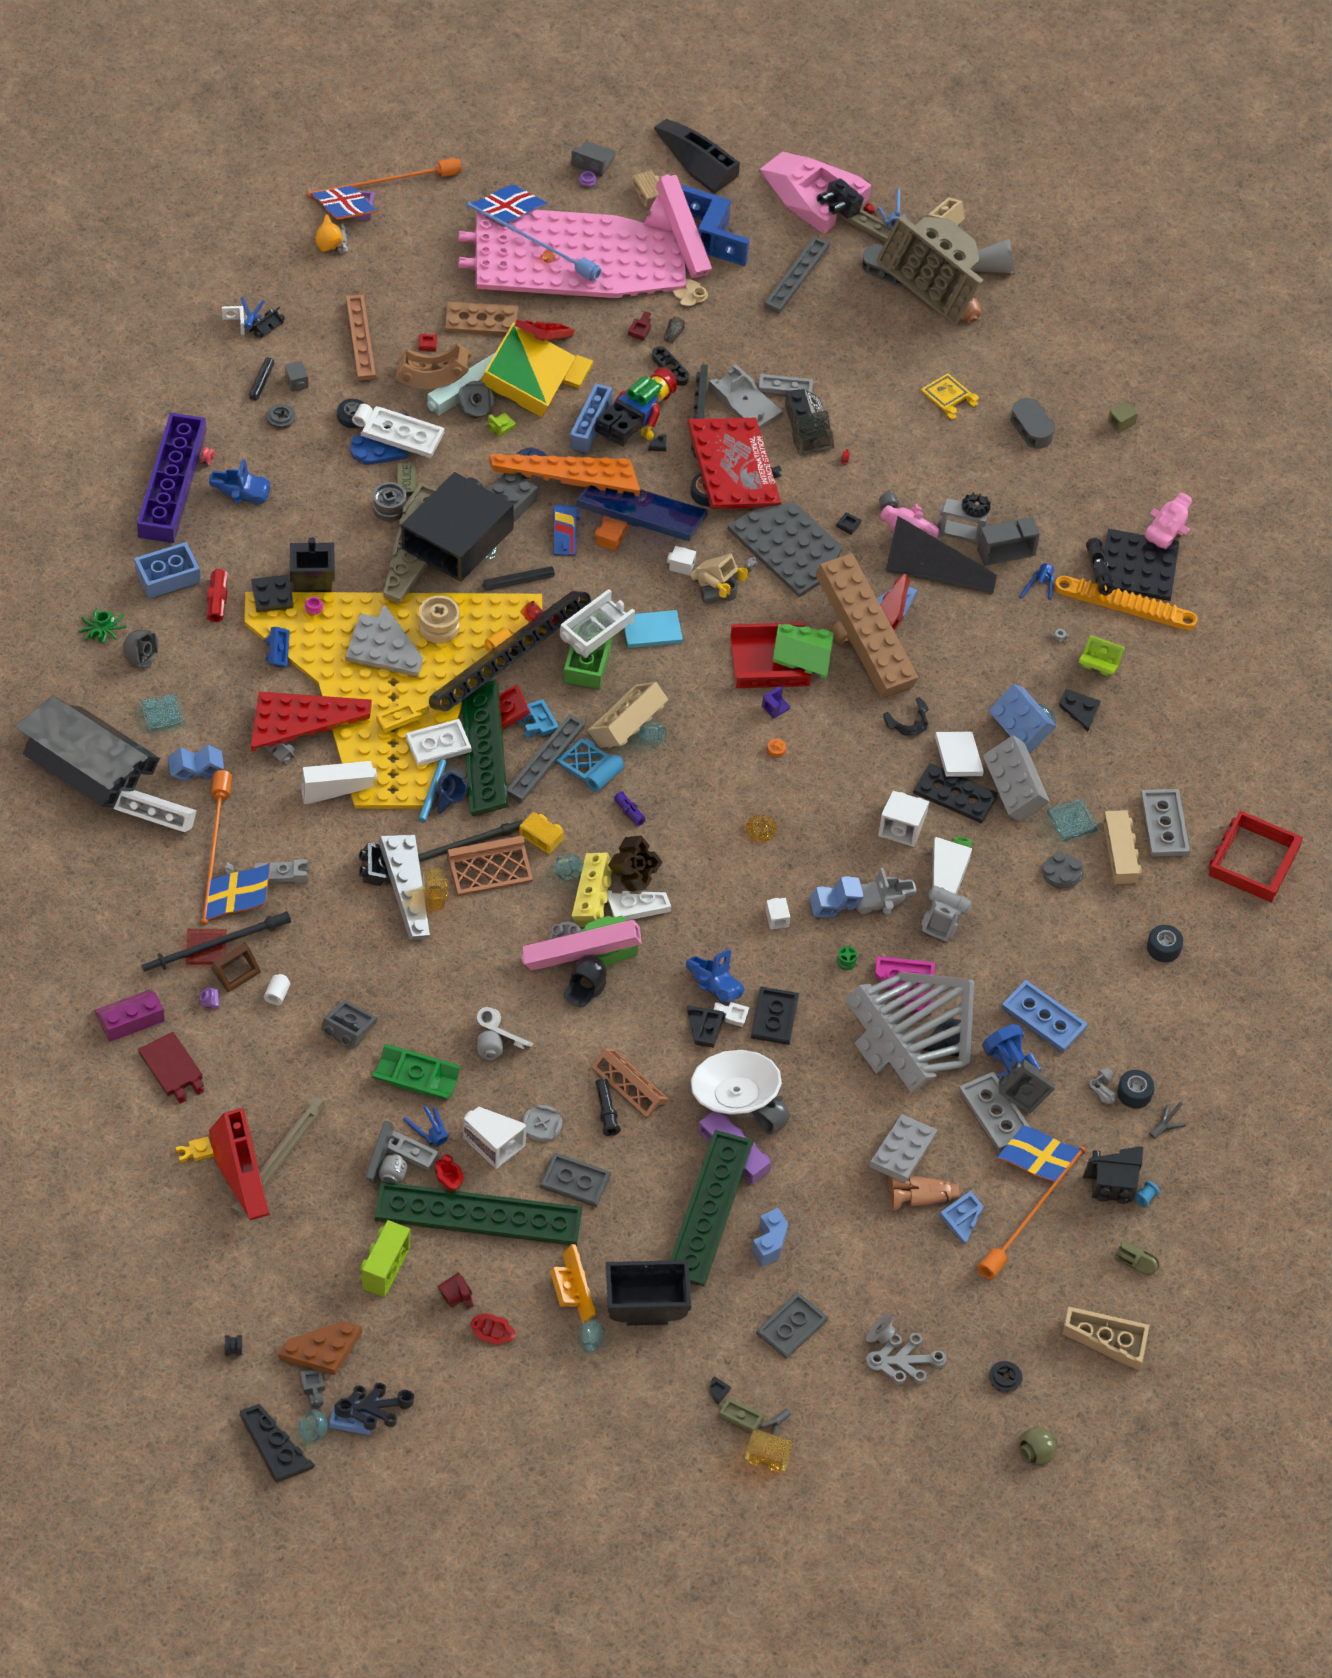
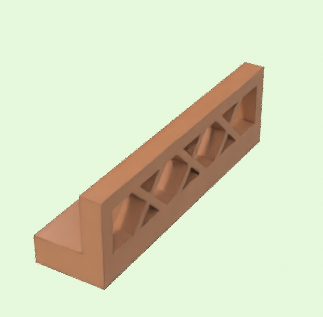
M605 1048L592 1065V1068L599 1075L607 1079L610 1085L646 1117H650L658 1105H665L669 1100L614 1049ZM604 1059L609 1062L610 1071H603L599 1067ZM620 1072L623 1075V1084L615 1082L614 1073ZM628 1085L637 1087V1096L632 1097L629 1094ZM648 1097L653 1102L648 1110L643 1107L642 1098Z

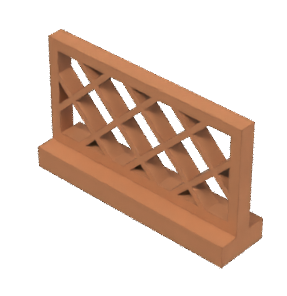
M523 835L448 849L447 860L450 864L457 895L532 882L533 876L524 846ZM513 853H522L523 858L520 862L510 858ZM495 856L505 859L501 866L492 862ZM481 859L486 862L482 870L473 865L475 860ZM507 861L516 865L512 873L503 868ZM463 863L468 867L461 873L456 870L455 864ZM488 865L498 869L494 876L484 872ZM470 868L479 873L475 880L466 876ZM521 868L527 872L528 877L520 878L515 873ZM500 871L510 876L507 881L501 882L496 879ZM481 875L491 880L488 885H482L477 882ZM462 879H465L472 884L469 888L461 890L460 882Z

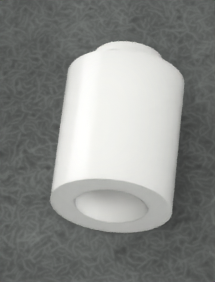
M278 974L272 977L264 994L265 1001L277 1006L282 1004L291 984L285 975Z

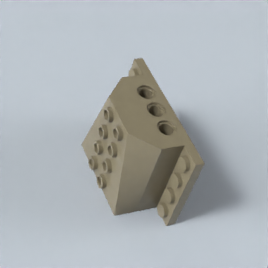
M901 215L897 219L875 261L955 326L960 323L983 282V279L973 272L979 262L976 240L948 218L924 217L919 223L914 225L910 220Z

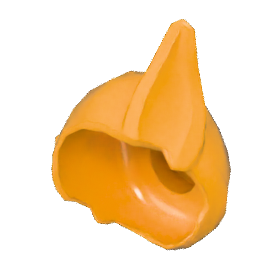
M328 214L325 215L323 224L318 228L315 235V243L322 252L334 250L343 244V234L340 228L331 222Z

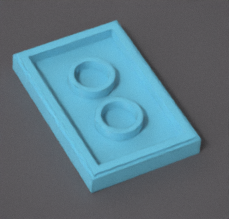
M677 610L635 614L634 623L624 628L627 648L679 644L683 642Z

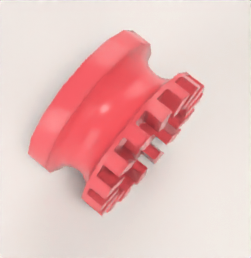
M205 447L201 453L200 462H206L207 465H210L215 457V450H209L208 447Z

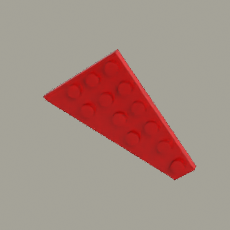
M259 691L251 751H256V748L267 745L272 747L279 743L283 744L297 740L298 736L305 734L311 736L318 732L337 728V725L347 722L348 724H353L356 721L370 719L372 699Z

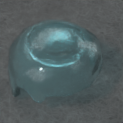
M318 1409L304 1412L306 1417L299 1421L301 1438L306 1443L323 1439L328 1429L326 1416Z

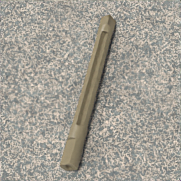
M315 1096L260 1169L263 1188L325 1107L323 1099ZM237 1200L231 1207V1211L242 1217L245 1212Z

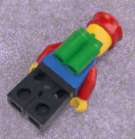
M657 368L650 378L647 376L641 377L627 391L620 392L614 403L596 418L595 431L606 438L610 437V440L622 447L627 444V440L639 429H641L640 432L644 438L646 437L649 441L652 440L654 433L651 430L653 427L655 428L659 418L660 406L658 402L668 399L671 394L676 392L677 381L674 374L667 368Z

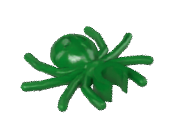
M96 608L93 613L94 623L82 616L83 621L91 625L79 629L80 633L89 630L85 640H88L91 635L94 641V638L98 636L99 643H104L108 633L116 640L117 637L111 630L127 627V625L115 626L122 619L123 613L114 621L113 613L109 611L97 613L99 608Z

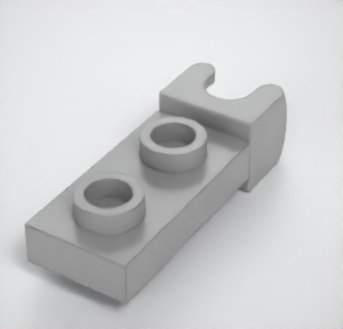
M306 859L294 860V862L270 863L268 883L294 882L296 884H307L309 882L307 871H309L308 861ZM255 863V868L264 866L268 863Z

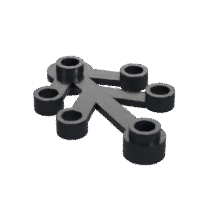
M376 1383L362 1403H356L357 1400L364 1399L366 1395L365 1387L358 1385L354 1387L353 1393L348 1399H340L335 1404L334 1412L341 1418L352 1417L364 1423V1428L367 1430H374L376 1428L377 1419L373 1416H366L359 1411H366L383 1419L385 1426L394 1427L397 1423V1416L380 1408L399 1406L402 1409H409L414 1403V1393L410 1390H401L397 1398L376 1400L386 1393V1385Z

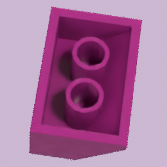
M150 989L94 1010L109 1042L165 1021L164 1009L156 993Z

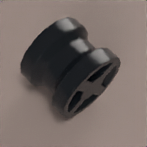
M225 1335V1356H230L231 1354L242 1356V1335H237L236 1337Z

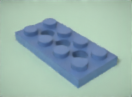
M1027 980L1005 1000L1001 1007L1063 1053L1088 1026L1085 1021ZM1030 1002L1034 1007L1028 1008L1024 1003ZM1046 1013L1049 1015V1018L1043 1019L1040 1017V1014ZM1061 1024L1065 1029L1058 1030L1055 1025Z

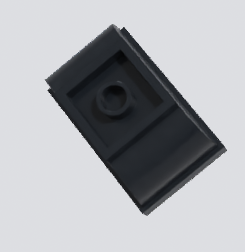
M688 1260L606 1262L607 1308L610 1319L617 1322H626L627 1326L668 1325V1321L683 1319L687 1316L688 1311H691Z

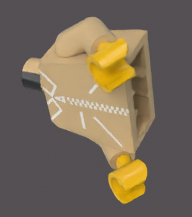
M731 553L704 561L695 570L691 571V579L699 581L701 586L710 585L715 589L718 588L719 596L726 598L727 594L730 595L731 588L729 584L724 582L735 572L738 573V580L746 581L748 570L746 568H738Z

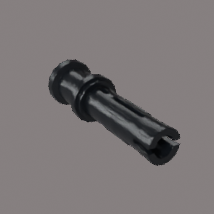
M600 1078L596 1080L595 1084L601 1106L600 1120L603 1121L604 1125L603 1134L605 1136L617 1135L620 1133L621 1128L617 1124L618 1114L612 1105L608 1080Z

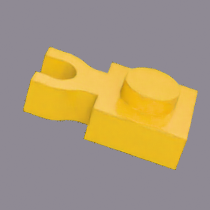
M208 1136L189 1141L188 1147H176L177 1154L185 1153L184 1156H179L180 1163H184L190 1158H193L195 1162L214 1157Z

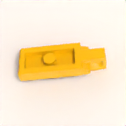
M426 700L417 704L410 701L377 714L376 720L383 732L386 733L419 720L423 715L429 713V705Z

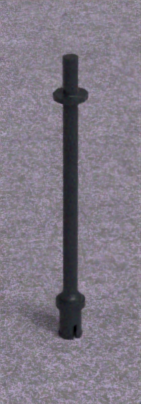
M286 911L273 917L267 916L264 922L165 957L158 953V959L141 965L142 970L146 972L160 966L162 970H166V964L265 929L274 931L279 926L291 923L290 915Z

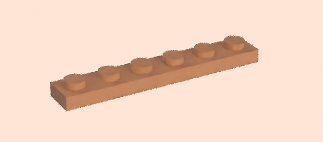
M364 295L346 296L358 381L375 380L376 374Z

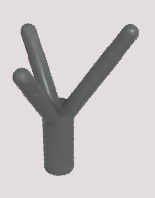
M1179 1102L1169 1115L1170 1106H1166L1161 1123L1149 1133L1153 1139L1159 1136L1165 1129L1186 1126V1123L1167 1124L1183 1105V1102Z
M787 1408L772 1420L761 1423L759 1427L763 1428L774 1425L769 1444L770 1449L773 1448L779 1424L791 1415Z

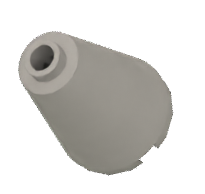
M1005 239L978 250L979 262L974 271L1014 273L1010 239Z

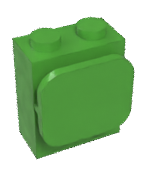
M622 915L615 918L606 916L587 923L581 931L584 932L625 922ZM638 945L595 955V957H598L604 962L605 966L636 956Z

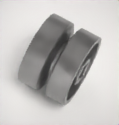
M385 482L378 485L373 492V512L375 516L387 522L401 519L403 507L406 504L405 489L394 482Z

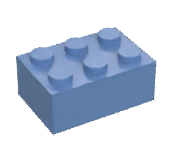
M187 542L134 558L135 573L148 599L201 583L200 568Z
M1013 684L988 710L1010 736L1014 735L1025 743L1028 752H1033L1057 727L1026 689L1016 684Z

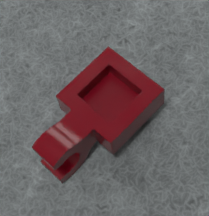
M644 311L640 320L635 318L628 330V336L644 341L651 329V313Z

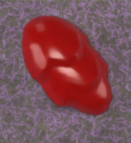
M444 1154L442 1159L436 1162L435 1173L437 1174L438 1182L443 1184L447 1190L454 1192L464 1181L461 1167L452 1161L453 1157L449 1154Z
M489 1313L475 1316L470 1323L473 1333L479 1339L495 1345L510 1342L516 1338L515 1330L509 1325L508 1320L503 1317H497Z

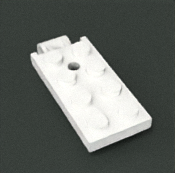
M360 404L352 418L355 425L364 427L361 436L431 458L445 432L443 427L378 406L372 411V408L367 404Z

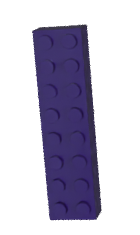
M170 412L137 522L139 538L175 542L205 439L206 418Z

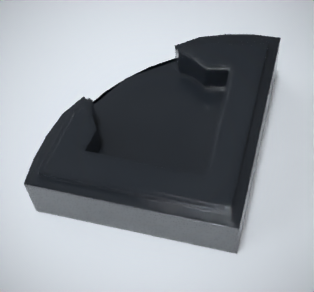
M667 434L659 435L651 441L648 451H666Z
M714 1376L711 1380L710 1393L713 1400L719 1405L729 1393L731 1387Z

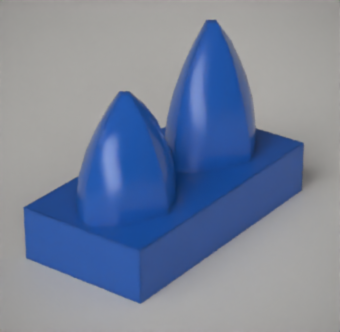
M271 627L270 634L264 639L265 643L270 646L269 653L265 657L268 664L287 667L290 630Z

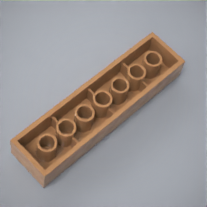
M853 553L820 564L815 575L838 619L844 626L847 636L880 698L882 699L914 687L919 677Z

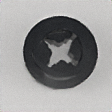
M973 492L971 495H966L962 500V509L967 515L979 518L989 513L991 502L988 501L987 496L983 497L981 493L975 495ZM976 502H979L976 508H974V504Z
M1001 1361L992 1366L989 1372V1379L992 1386H995L998 1391L1003 1390L1008 1393L1011 1390H1016L1021 1385L1022 1372L1014 1363ZM1009 1372V1379L1002 1382V1376Z

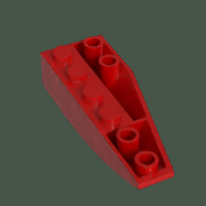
M244 1108L225 1112L209 1129L215 1162L249 1220L269 1216L251 1130Z

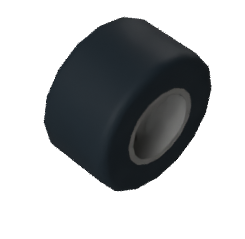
M1164 924L1152 929L1147 942L1149 955L1159 962L1166 963L1174 961L1179 957L1183 947L1181 932L1171 925Z
M1127 1071L1121 1076L1117 1089L1119 1100L1130 1108L1140 1109L1145 1107L1152 1099L1155 1089L1154 1081L1144 1071Z

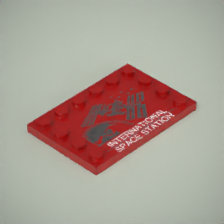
M756 418L688 419L687 426L711 509L762 508L781 505Z

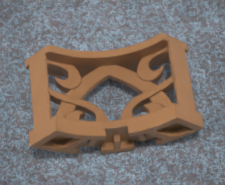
M458 342L451 349L440 353L438 356L416 353L407 348L397 361L398 369L395 380L420 389H436L448 386L461 379L469 371L467 361L472 352Z

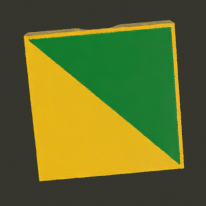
M513 322L480 381L492 391L512 399L523 408L543 417L576 356L547 340L541 341L536 339L534 334L514 326L515 323Z

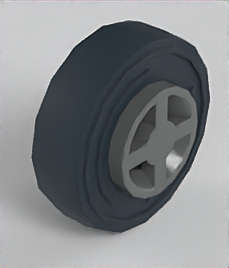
M347 399L341 402L337 407L339 423L348 428L360 427L353 423L352 418L359 405L365 403L359 399Z

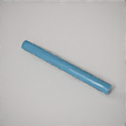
M443 759L439 760L418 819L422 823L426 822L436 794L437 781L442 776L447 763Z

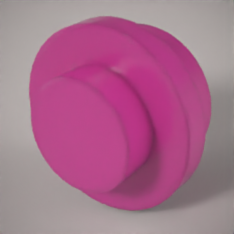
M310 597L305 602V610L312 615L319 614L323 610V603L318 597Z

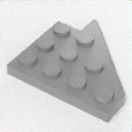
M383 605L379 617L360 614L345 656L346 661L418 677L423 664V657L388 608Z

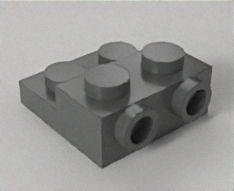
M343 1000L324 1017L321 1030L327 1037L333 1036L340 1040L342 1045L355 1048L364 1040L366 1032L376 1024L377 1017Z
M1025 1059L1021 1063L1015 1062L1011 1068V1073L1008 1076L1004 1074L998 1082L999 1094L1028 1114H1031L1055 1090V1084L1040 1075V1070Z

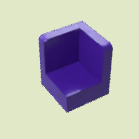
M781 686L764 695L762 700V707L773 719L790 709V705L782 698L783 689Z

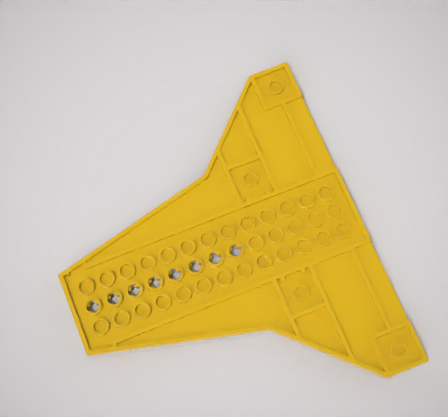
M245 592V626L262 640L270 634L271 627L290 630L288 661L319 686L321 696L372 699L370 719L356 721L353 724H348L347 722L337 725V728L332 729L341 764L371 761L372 768H376L377 779L373 782V788L350 793L355 809H422L439 761L417 767L405 738V733L459 719L462 701L448 711H440L430 707V696L488 653L484 647L486 638L502 627L508 629L513 635L542 613V594L408 593L403 601L398 604L384 598V593L291 592L293 608L256 613L253 592ZM435 595L453 599L460 609L459 632L454 639L446 643L429 642L422 637L419 631V607L424 600ZM310 597H318L322 601L323 610L319 614L312 615L306 612L305 602ZM384 605L388 608L423 657V664L418 677L346 661L345 656L361 613L379 617L382 606ZM395 681L397 684L392 686L390 682ZM392 696H395V697L398 698V699H396V700L393 702V701H392L391 699H389V698H391ZM426 700L429 705V713L423 715L419 720L399 727L395 732L389 731L384 733L376 720L377 714L410 701L417 704ZM395 742L397 745L391 747L390 743ZM394 757L398 760H395V763H391V760L388 759ZM395 773L397 775L395 778H391L389 774ZM394 788L398 791H395V794H391V791L388 790Z

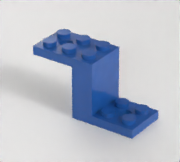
M682 185L681 188L692 217L702 220L698 233L706 254L746 266L750 239L725 231L730 219L731 200Z

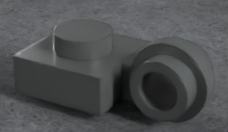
M318 1370L300 1372L304 1394L313 1393L309 1395L310 1406L315 1407V1409L320 1408L321 1405H324L322 1393L318 1392L325 1391L322 1372Z

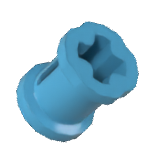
M1146 1181L1144 1187L1135 1193L1134 1199L1142 1207H1147L1149 1201L1154 1196L1160 1194V1190L1155 1183Z

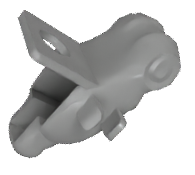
M880 868L872 883L860 884L864 897L856 907V910L860 914H867L873 910L879 911L882 909L884 914H891L893 907L901 904L904 899L916 895V885L910 879L900 880L896 877H886L884 868Z

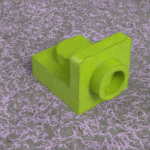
M506 413L496 418L493 415L488 416V429L498 437L516 428V423Z

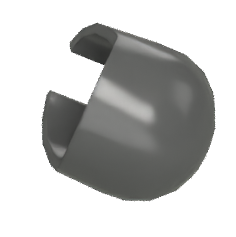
M776 1096L765 1107L752 1111V1115L769 1135L782 1129L788 1123L790 1114L788 1107L781 1101L783 1099L782 1096Z

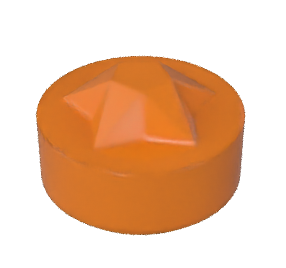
M777 738L770 740L767 746L768 754L776 758L782 757L786 752V743Z

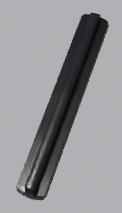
M549 566L483 580V587L485 590H491L550 578L554 576L555 572L554 568Z

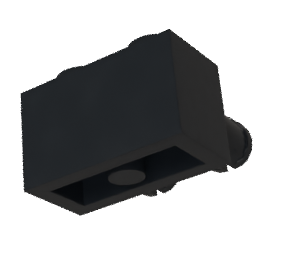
M841 178L830 182L826 192L817 195L818 203L823 205L828 202L830 204L828 206L830 213L832 212L833 215L841 213L847 219L859 214L864 200L862 195Z

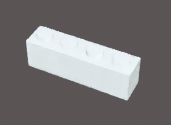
M135 790L121 791L114 807L115 810L182 832L192 829L197 810Z

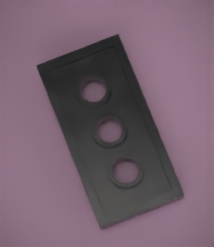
M931 763L927 766L913 791L915 795L981 824L998 796L997 792L961 776L946 777L943 768ZM941 783L944 787L936 788L934 784ZM951 791H959L960 795L954 796L951 794ZM975 798L978 802L970 803L968 799Z

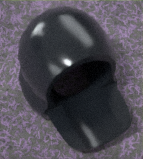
M584 956L575 964L571 972L569 985L564 992L565 1000L577 1007H585L592 998L599 996L603 992L607 984V969L602 960L595 956ZM583 977L593 984L591 988H585L580 984Z

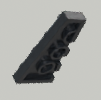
M260 1404L240 1410L239 1415L275 1483L314 1468L315 1464L303 1455V1451L289 1440L286 1432H282L278 1428L276 1421Z

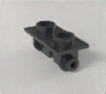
M280 307L275 310H268L264 314V318H257L253 321L249 332L251 333L254 330V335L257 338H263L271 332V328L268 325L273 329L281 325L285 317L283 314L278 313Z

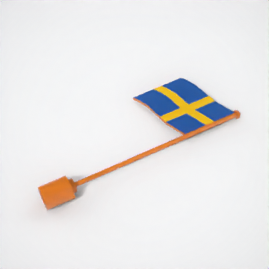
M225 770L215 771L212 779L211 796L218 801L203 919H201L202 924H207L208 920L226 914L252 910L266 904L270 863L255 869L229 873L212 879L221 801L230 797L232 774Z
M1022 1126L996 1159L1011 1163L1034 1176L1054 1183L1003 1248H992L977 1266L978 1272L983 1277L992 1280L1008 1261L1005 1250L1080 1155L1086 1152L1084 1147H1073L1039 1130Z

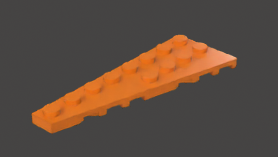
M518 454L489 455L491 471L506 474H516L518 472L529 478L535 475L544 477L543 480L549 481V478L561 480L560 483L581 487H590L592 485L603 491L606 488L618 490L617 493L623 494V491L635 493L634 496L640 495L639 484L630 459L523 456Z

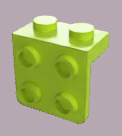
M1090 635L1084 653L1078 663L1082 664L1083 668L1092 670V668L1097 669L1103 675H1113L1119 667L1125 647Z

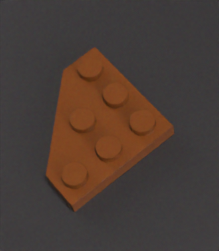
M342 1321L288 1339L278 1354L279 1360L336 1375L362 1334V1326Z

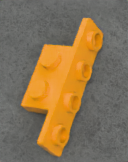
M571 1244L563 1253L566 1267H553L550 1273L559 1305L562 1307H578L582 1324H588L595 1316V1307L592 1303L590 1289L585 1279V1272L581 1265L577 1247L575 1244Z

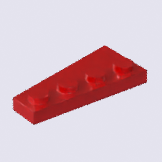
M517 319L514 325L534 334L535 338L541 341H545V339L552 340L553 338L565 339L566 337L573 336L575 329L554 322L544 323L536 321V323H532L530 320L523 322Z

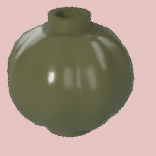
M1033 1427L1022 1434L1019 1453L1026 1462L1036 1458L1035 1461L1031 1462L1032 1465L1040 1466L1047 1464L1056 1456L1057 1438L1053 1432H1048L1045 1428Z

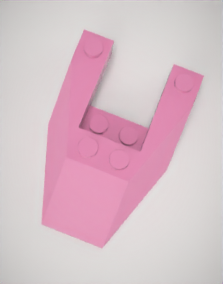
M781 152L759 169L783 204L823 234L836 225L837 214L833 215L832 212L830 213L827 204L821 205L817 202V195L823 193L825 189L827 190L830 182L841 178L864 197L862 204L870 199L871 185L861 177L808 157Z

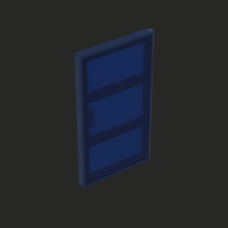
M590 485V487L585 488L576 501V507L627 522L635 527L640 526L685 541L691 540L708 514L707 509L640 489L639 496H634L635 493L623 491V494L617 493L618 490L606 488L603 491Z

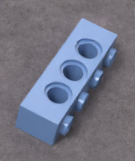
M595 383L570 433L571 449L588 453L597 435L595 431L596 418L613 403L612 387Z

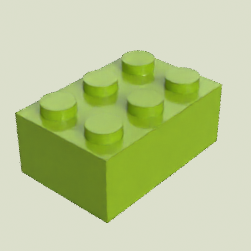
M387 1220L384 1227H380L377 1235L378 1240L376 1243H372L369 1249L370 1255L367 1260H363L360 1271H362L360 1278L362 1289L384 1298L410 1250V1228Z

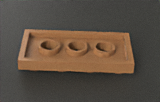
M448 301L445 332L506 336L512 323H515L517 320L518 306ZM461 316H467L468 319L463 320V319H460V317H461ZM484 317L486 320L480 321L477 318ZM501 318L503 321L497 322L495 319Z

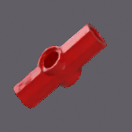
M215 569L211 572L210 587H208L207 620L211 622L223 620L224 606L227 604V572L223 569Z

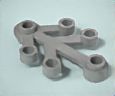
M919 1333L911 1334L909 1342L895 1356L888 1355L894 1348H898L901 1345L902 1338L899 1334H893L880 1352L873 1351L866 1358V1364L871 1370H882L897 1385H902L905 1382L906 1374L904 1372L910 1375L917 1384L925 1382V1371L916 1370L910 1364L930 1363L932 1367L939 1369L944 1367L946 1363V1355L939 1350L932 1352L930 1355H909L915 1347L921 1345L922 1336ZM917 1338L919 1341L914 1342L912 1339ZM892 1339H897L899 1342L894 1343ZM935 1356H940L942 1359L938 1360ZM878 1358L880 1361L875 1362L873 1359ZM889 1365H897L903 1371H895ZM921 1375L923 1378L919 1379L916 1376ZM896 1376H901L903 1379L898 1380Z

